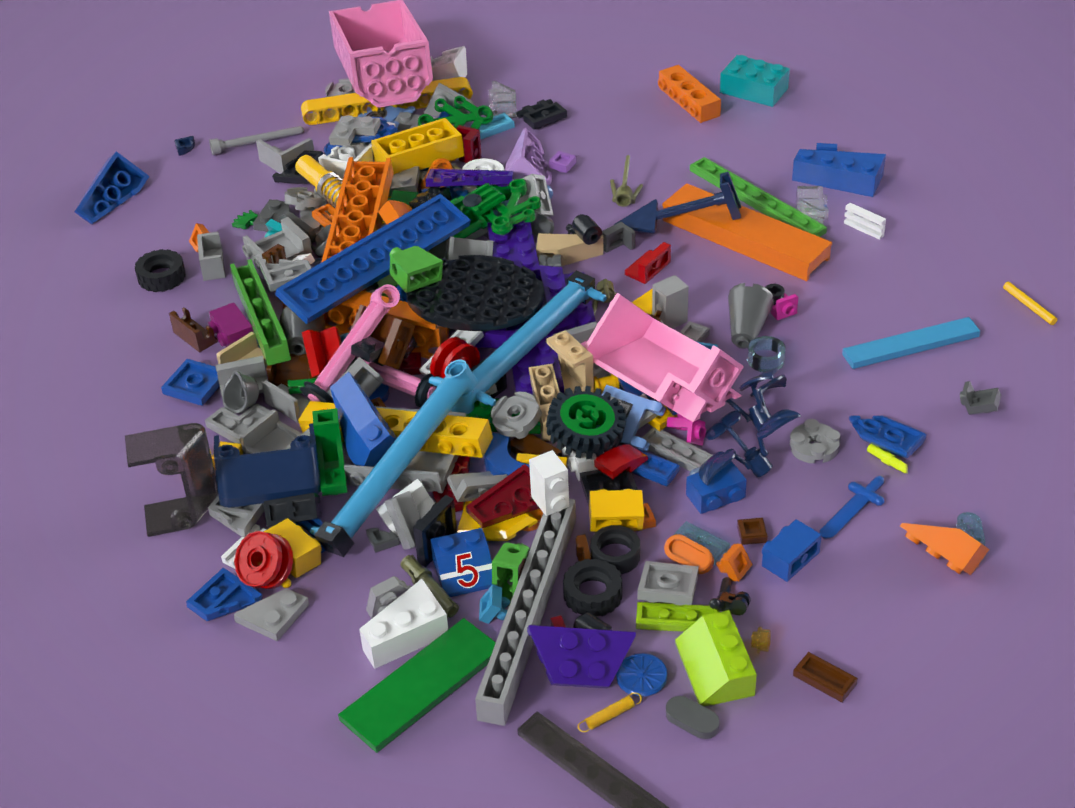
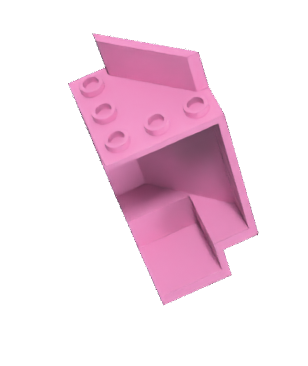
M618 293L610 302L609 307L598 322L590 338L581 343L593 355L594 364L692 422L700 419V414L706 411L711 413L725 405L726 400L730 398L737 399L742 396L731 387L742 371L743 365L714 345L710 350L657 321Z

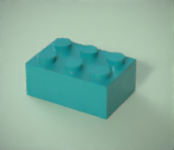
M736 55L721 72L720 93L773 107L789 88L790 68L783 67L780 64L767 63L763 60H755L744 55Z

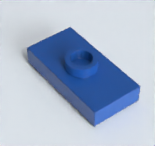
M638 449L648 456V460L632 471V473L668 487L679 473L680 465Z

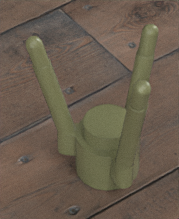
M630 155L626 156L622 185L616 190L614 180H610L613 194L612 201L622 207H626L631 203L634 204L637 195L643 187V184H639L633 193L627 185Z
M607 279L598 282L596 290L607 296L604 303L612 301L617 294L614 291L613 283ZM593 300L592 307L594 315L597 310L598 301L600 300Z

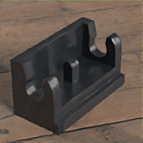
M316 493L263 501L267 527L274 526L287 518L295 523L322 517V513L318 508V504L321 503L320 495Z

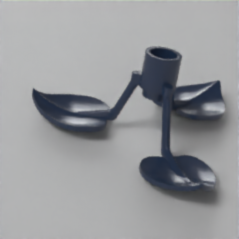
M777 368L765 371L749 379L739 387L740 391L751 387L752 393L750 396H754L757 404L748 409L749 415L731 399L726 400L747 422H753L757 432L760 431V425L771 417L766 407L763 393L771 388L786 386L787 378L784 374L773 378L774 374L778 371ZM765 379H772L756 389L759 382Z
M789 409L776 412L759 427L760 431L756 435L760 449L756 447L748 449L731 428L741 419V414L738 411L729 412L719 422L709 428L705 437L707 440H713L728 430L745 451V460L737 455L734 449H728L725 452L720 451L701 465L699 469L701 480L709 486L712 478L734 458L745 465L748 470L751 469L756 477L765 475L771 470L773 465L766 457L769 453L765 449L763 438L769 436L788 422L802 416L798 412Z

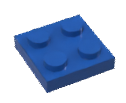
M186 359L161 387L162 393L203 406L220 387L216 367Z

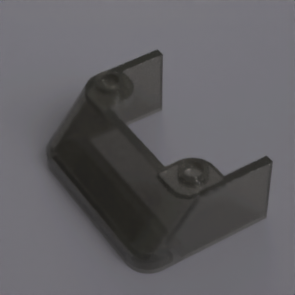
M189 423L125 435L128 468L155 463L157 470L163 475L181 474L186 497L144 505L147 536L151 537L192 528L207 512L208 507L218 495L216 472L205 427L198 423Z

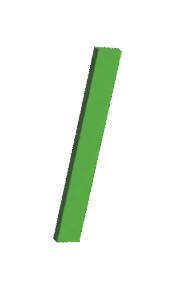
M705 157L690 165L692 173L720 188V174L729 172L739 200L766 216L818 237L827 232L825 225Z

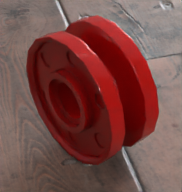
M449 338L439 346L432 357L430 374L444 378L445 368L451 362L458 359L466 361L469 368L472 369L473 366L480 363V352L477 347L468 344L462 338Z
M262 531L249 533L241 540L236 549L234 559L235 571L239 579L248 586L265 589L279 587L287 580L292 570V548L288 540L281 535Z

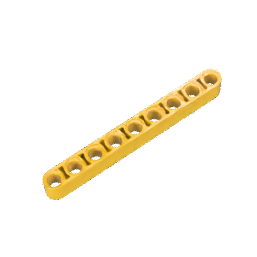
M465 77L436 80L426 85L417 101L391 106L404 109L410 106L416 109L426 108L439 83L468 99H471L473 92L468 79ZM357 93L304 101L301 105V112L306 124L316 125L339 121L341 116L346 115L357 117L361 113H367L368 106L372 111L376 112L378 108Z

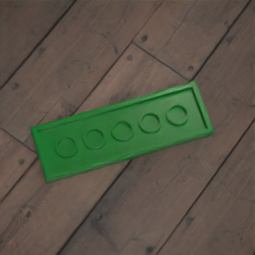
M465 618L461 619L338 714L339 721L378 753L486 667L496 642Z

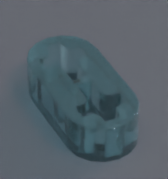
M970 512L961 513L957 517L956 528L963 530L985 546V536L980 517Z

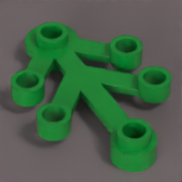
M463 96L455 97L454 107L447 104L444 99L439 98L435 101V110L437 112L445 111L451 116L433 119L431 115L423 114L418 118V126L446 118L451 124H454L455 128L458 125L464 126L466 122L474 121L470 128L479 129L481 125H487L493 120V112L485 105L476 107L466 101ZM463 108H464V109H466L467 111H469L470 113H469V114H464V113H462L461 111H459V110H457V109H463Z
M515 179L509 183L512 194L507 206L499 203L481 215L486 222L492 223L491 228L494 233L505 235L512 230L513 225L521 221L532 222L536 219L534 210L541 207L539 197H530L527 201L517 205L520 197L526 195L527 184L524 179ZM496 209L502 216L497 217L493 210ZM523 211L521 214L512 217L513 215Z

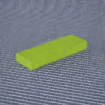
M637 602L636 629L684 632L702 616L718 613L719 611L705 605Z

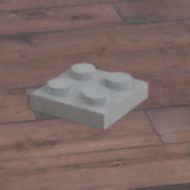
M645 561L638 587L637 600H646L652 603L665 602L675 605H692L699 566Z

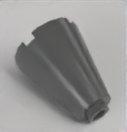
M740 283L729 291L728 306L731 340L739 348L745 349L754 345L773 307V295L767 288L754 283L752 287L745 286V283Z
M288 306L283 309L280 315L279 323L287 339L290 354H306L302 332L309 329L318 332L325 330L324 314L308 324L301 320Z

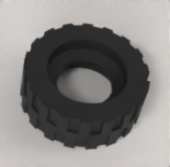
M159 249L145 253L142 257L138 258L134 266L138 284L141 288L146 289V291L165 292L166 290H171L179 286L184 281V277H186L182 256L176 251L169 249ZM169 268L167 271L161 273H151L152 271L157 269Z
M595 558L591 560L584 559V561H578L573 566H570L568 571L565 572L563 579V598L566 601L567 607L571 608L572 612L581 615L590 612L594 616L602 617L609 612H613L620 605V600H622V578L620 571L613 564H609L608 561ZM587 581H599L606 585V590L601 594L588 595L582 593L579 587Z

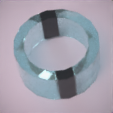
M772 336L757 337L748 345L747 362L750 367L759 372H765L774 368L779 370L784 365L786 347L778 338ZM759 350H771L776 352L777 355L773 357H762L756 354L755 352Z

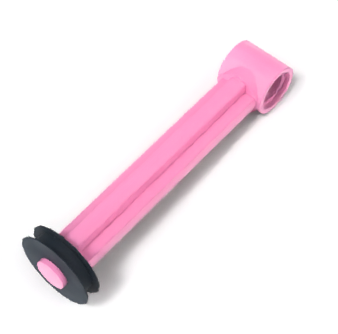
M386 284L372 293L370 304L314 383L305 381V387H300L301 392L309 400L334 403L333 398L327 392L344 374L356 357L351 354V345L369 337L384 315L398 304L400 294L395 286ZM382 293H385L388 296V303H385L382 300Z
M365 361L384 379L383 384L414 396L417 407L421 408L437 388L429 383L430 377H437L433 374H427L420 379L386 365L380 366L374 362Z

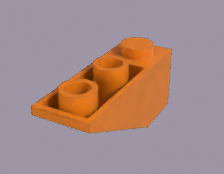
M901 523L900 527L907 531L905 537L917 545L922 541L928 546L925 551L938 560L941 556L949 560L946 565L959 575L964 571L971 576L990 550L961 529Z

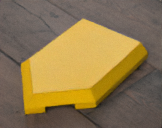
M472 501L465 502L457 533L482 528L466 512V506ZM528 512L482 529L486 541H509L517 536L516 533L526 526L530 528L538 523V521Z

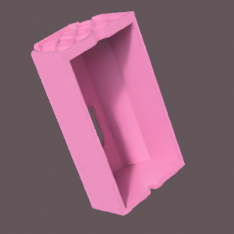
M395 0L371 4V8L367 11L362 10L360 6L329 11L334 48L355 93L370 101L377 108L417 101L426 85H429L433 80L429 42L404 1Z

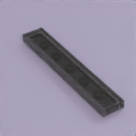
M538 711L517 729L518 736L615 808H669Z

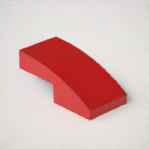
M625 444L610 449L594 459V467L614 479L625 469L630 473L648 460V456L632 445Z

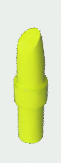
M873 444L868 446L867 452L879 458L881 462L908 474L907 464L896 458L894 454Z

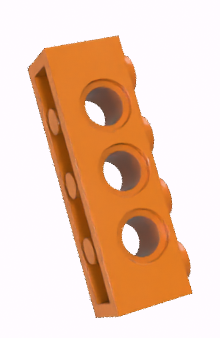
M679 64L659 71V88L697 121L702 123L720 117L721 99Z

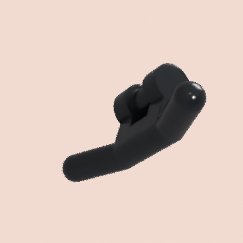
M729 577L723 578L717 598H712L709 601V606L717 611L729 610L731 614L743 615L751 602L750 595L743 591L737 594L730 593L732 580Z

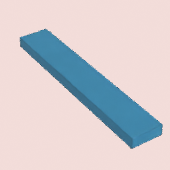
M970 317L843 348L842 355L851 368L855 369L977 338L980 336V329Z

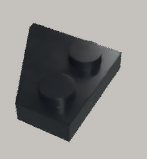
M304 150L296 159L286 164L287 169L284 172L273 174L274 181L278 183L309 184L310 182L296 171V162L300 157L309 155L319 163L318 157L323 155V152Z

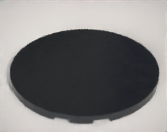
M485 255L458 256V259L449 261L443 258L441 259L443 261L441 281L406 293L408 305L418 316L433 324L462 331H491L518 325L533 317L540 310L544 302L543 283L536 278V274L525 266L520 268L514 265V262L511 260Z

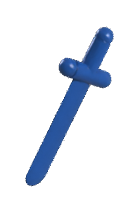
M876 476L866 487L856 482H850L848 489L855 493V495L820 529L822 537H834L868 501L877 506L883 505L884 498L875 492L884 484V478Z

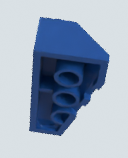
M116 151L100 169L74 212L90 224H93L137 194L148 180L149 175Z

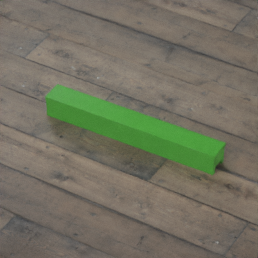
M247 260L248 265L237 268L234 263L230 264L234 285L253 327V331L256 334L267 365L291 360L287 339L252 260Z

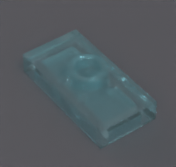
M687 521L673 534L683 535L706 547L714 557V565L730 549V543Z

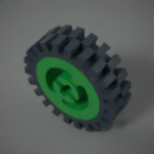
M575 386L574 393L571 388L565 389V394L562 392L558 393L557 398L554 397L549 406L546 422L548 436L551 435V442H557L556 447L559 450L566 447L565 454L571 455L572 451H576L575 457L580 459L582 453H586V459H592L593 453H595L596 457H599L603 452L605 453L610 449L618 447L623 437L626 413H623L624 408L622 405L618 406L619 401L616 398L610 400V393L606 392L602 396V389L596 388L595 393L591 392V386H586L585 391H581L580 386Z

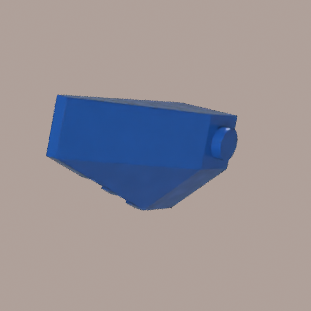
M347 372L330 387L335 408L338 410L339 423L347 453L354 465L374 467L397 439V436L352 374Z

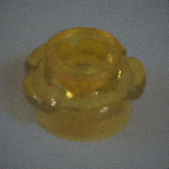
M758 627L757 631L752 632L751 647L757 648V654H760V651L769 652L771 631L770 629Z

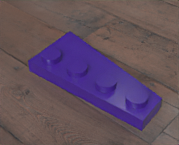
M430 169L426 177V187L482 186L485 183L506 187L514 179V171Z

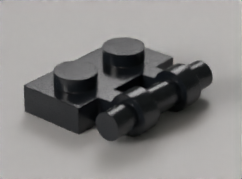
M543 99L537 101L535 105L522 107L516 114L519 119L523 117L524 122L535 130L566 118L567 110L557 102L553 103L551 99L546 101Z

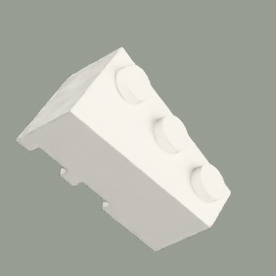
M420 579L359 629L363 651L374 669L429 645L448 630L447 614L423 579Z

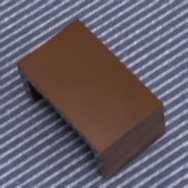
M290 354L291 360L267 365L268 381L275 386L284 384L288 387V380L314 378L311 376L307 354Z

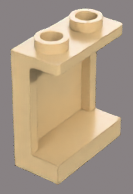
M566 330L547 338V344L558 354L564 383V394L567 388H571L574 393L575 386H580L581 391H585L586 386H591V392H594L593 355Z

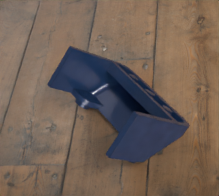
M313 423L309 424L310 436H297L290 444L291 449L240 455L238 448L232 445L221 446L219 435L214 436V462L220 505L231 508L264 503L263 501L309 493L319 494L321 492V480Z

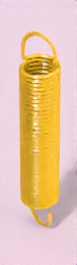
M636 692L629 694L580 722L578 729L580 730L579 725L586 721L589 729H595L597 726L633 708L635 704L630 695L638 694L640 696V702L636 703V705L641 703V695Z

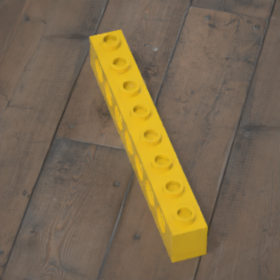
M310 401L298 419L302 433L309 428V424L313 423L312 411L334 409V403ZM376 408L397 437L417 413L414 411ZM447 415L420 451L483 458L493 439L489 420ZM341 431L342 442H344L343 434Z

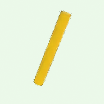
M1008 281L1004 284V290L1047 323L1054 325L1058 319L1011 282Z

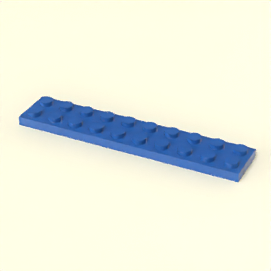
M440 193L276 289L275 295L301 320L308 324L389 275V254L393 248L399 247L404 250L413 246H419L429 251L449 239L450 236L452 237L467 228L471 220Z

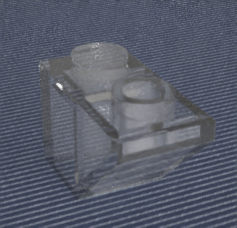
M492 81V89H489V108L493 111L494 116L505 113L510 118H517L516 90L497 81Z
M797 186L796 209L824 225V220H828L829 210L827 207V195H823V186Z

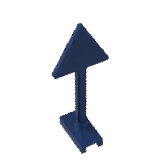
M724 172L720 174V188L722 192L659 211L658 201L654 199L617 223L623 222L634 231L655 233L658 219L727 204L732 219L736 220L741 218L739 211L741 203L729 172Z

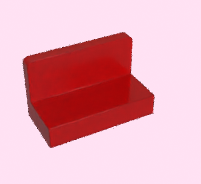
M663 242L655 250H648L625 270V275L646 284L671 262V245Z
M333 326L320 332L310 329L302 332L311 376L314 378H318L342 344L337 327Z

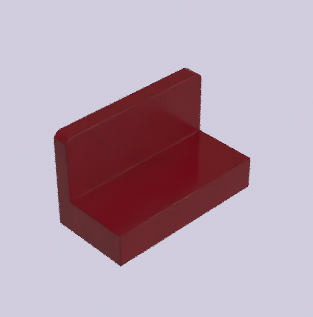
M458 125L456 129L462 134L464 156L460 157L459 161L466 164L475 159H482L480 130Z

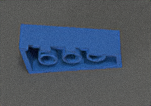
M799 149L793 162L792 181L873 197L884 175L886 154Z

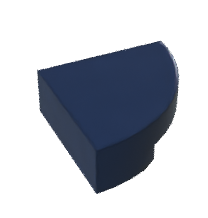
M194 136L174 140L179 156L187 154L195 146Z

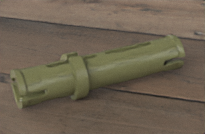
M407 555L402 559L400 566L412 578V583L415 584L420 579H423L447 614V618L453 617L458 612L459 606L434 580L431 571L428 568H424L414 555Z

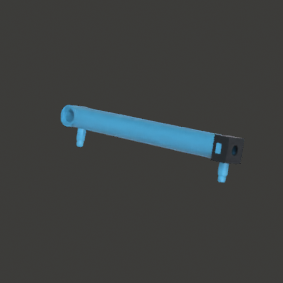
M577 270L567 278V286L473 371L477 379L475 388L463 394L451 411L469 414L473 411L474 402L477 400L486 405L495 406L496 399L485 393L579 304H587L592 299L602 302L606 301L607 296L595 289V278Z
M458 359L451 362L445 368L444 378L433 376L429 378V383L437 388L332 522L325 521L321 527L313 526L310 529V533L317 538L326 551L341 557L348 553L355 544L352 537L461 396L475 388L477 379L466 361Z

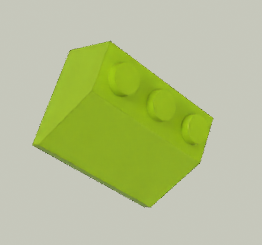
M729 610L702 616L675 639L676 647L700 705L706 707L755 696L757 674Z

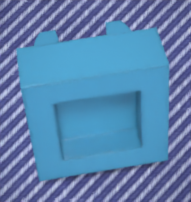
M492 584L480 599L479 621L489 624L494 617L500 620L505 619L508 611L505 608L510 604V600L502 597V587Z

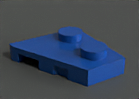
M223 567L186 601L187 608L206 621H210L244 609L262 600V594L253 587L244 584L237 576Z

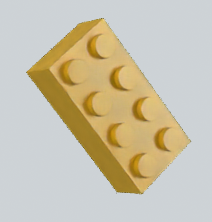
M446 118L371 140L374 162H386V158H391L394 174L415 166H419V170L428 168L438 158L455 161L457 158L464 156L462 134Z

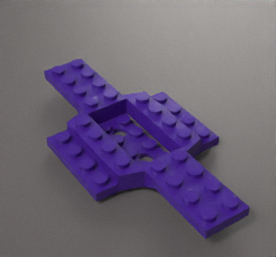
M521 221L513 225L512 230L505 235L494 233L491 228L492 223L487 222L489 240L493 241L492 256L511 260L514 262V265L520 268L525 266L536 274V278L543 283L545 305L567 286V278L574 272L563 274L562 267L539 265L530 222ZM591 301L587 304H579L511 368L515 392H527L533 395L529 367L553 364L559 391L564 394V383L558 354L547 344V338L555 333L595 322L596 319ZM528 320L508 327L507 331L505 328L482 331L484 336L475 347L498 349Z

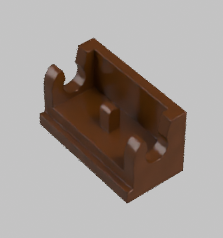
M185 307L182 308L184 315L181 319L177 312L172 311L169 313L173 333L199 353L218 342L214 335V330L208 325L205 329L191 319L190 312Z

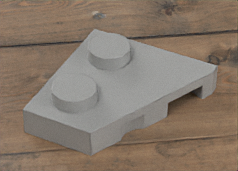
M285 588L236 612L234 619L236 623L278 641L309 606L308 597Z

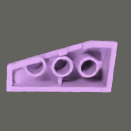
M525 128L505 165V170L514 171L513 180L524 178L530 174L545 176L547 185H550L552 181L551 172L549 170L546 171L548 163L542 157L544 151L540 140Z

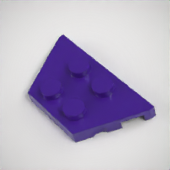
M529 625L527 627V633L532 637L538 650L537 655L546 668L547 677L551 685L607 689L610 687L636 637V632L537 625Z

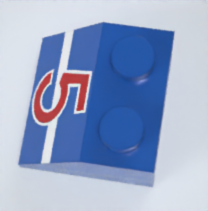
M482 528L431 539L432 557L441 587L449 597L481 591L491 587L492 561Z

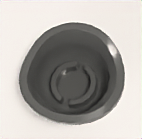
M234 371L223 389L222 399L224 407L233 413H242L252 407L259 396V387L256 380L249 375Z

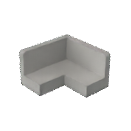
M310 138L285 151L276 146H270L261 139L256 141L259 160L280 174L287 169L286 164L296 159L304 150L314 151L313 140Z

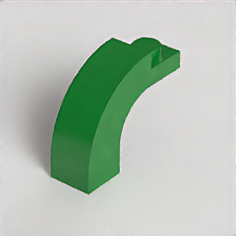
M334 408L312 411L322 496L348 493L338 410Z

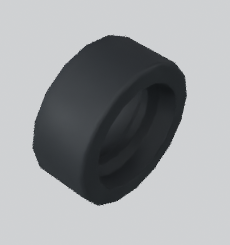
M621 525L603 527L595 532L591 538V559L608 561L609 564L616 566L621 575L628 573L636 568L640 561V539L628 527ZM609 544H622L631 549V551L621 556H609L601 552L600 549Z

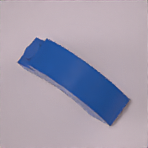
M492 433L493 439L484 455L486 472L490 471L492 475L507 474L508 476L525 463L518 462L510 456V437L500 433Z

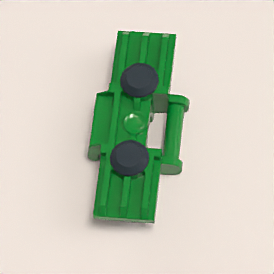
M485 183L466 196H460L451 200L450 202L471 220L467 228L452 237L465 239L479 229L487 228L488 224L481 215L504 201L506 196L489 183Z

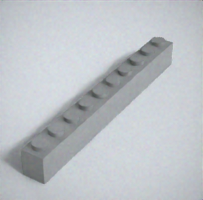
M569 499V507L548 516H545L543 513L475 698L477 721L502 726L506 725L534 644L532 637L527 633V627L529 625L540 626L576 522L575 499Z

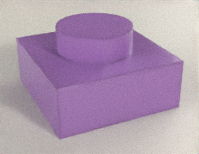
M558 151L549 160V168L565 173L576 164L575 155Z

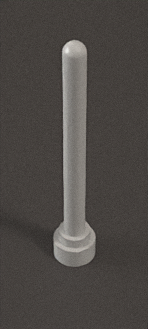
M302 126L226 141L215 138L210 139L209 143L212 155H217L227 148L256 143L259 139L267 141L302 134L304 129Z

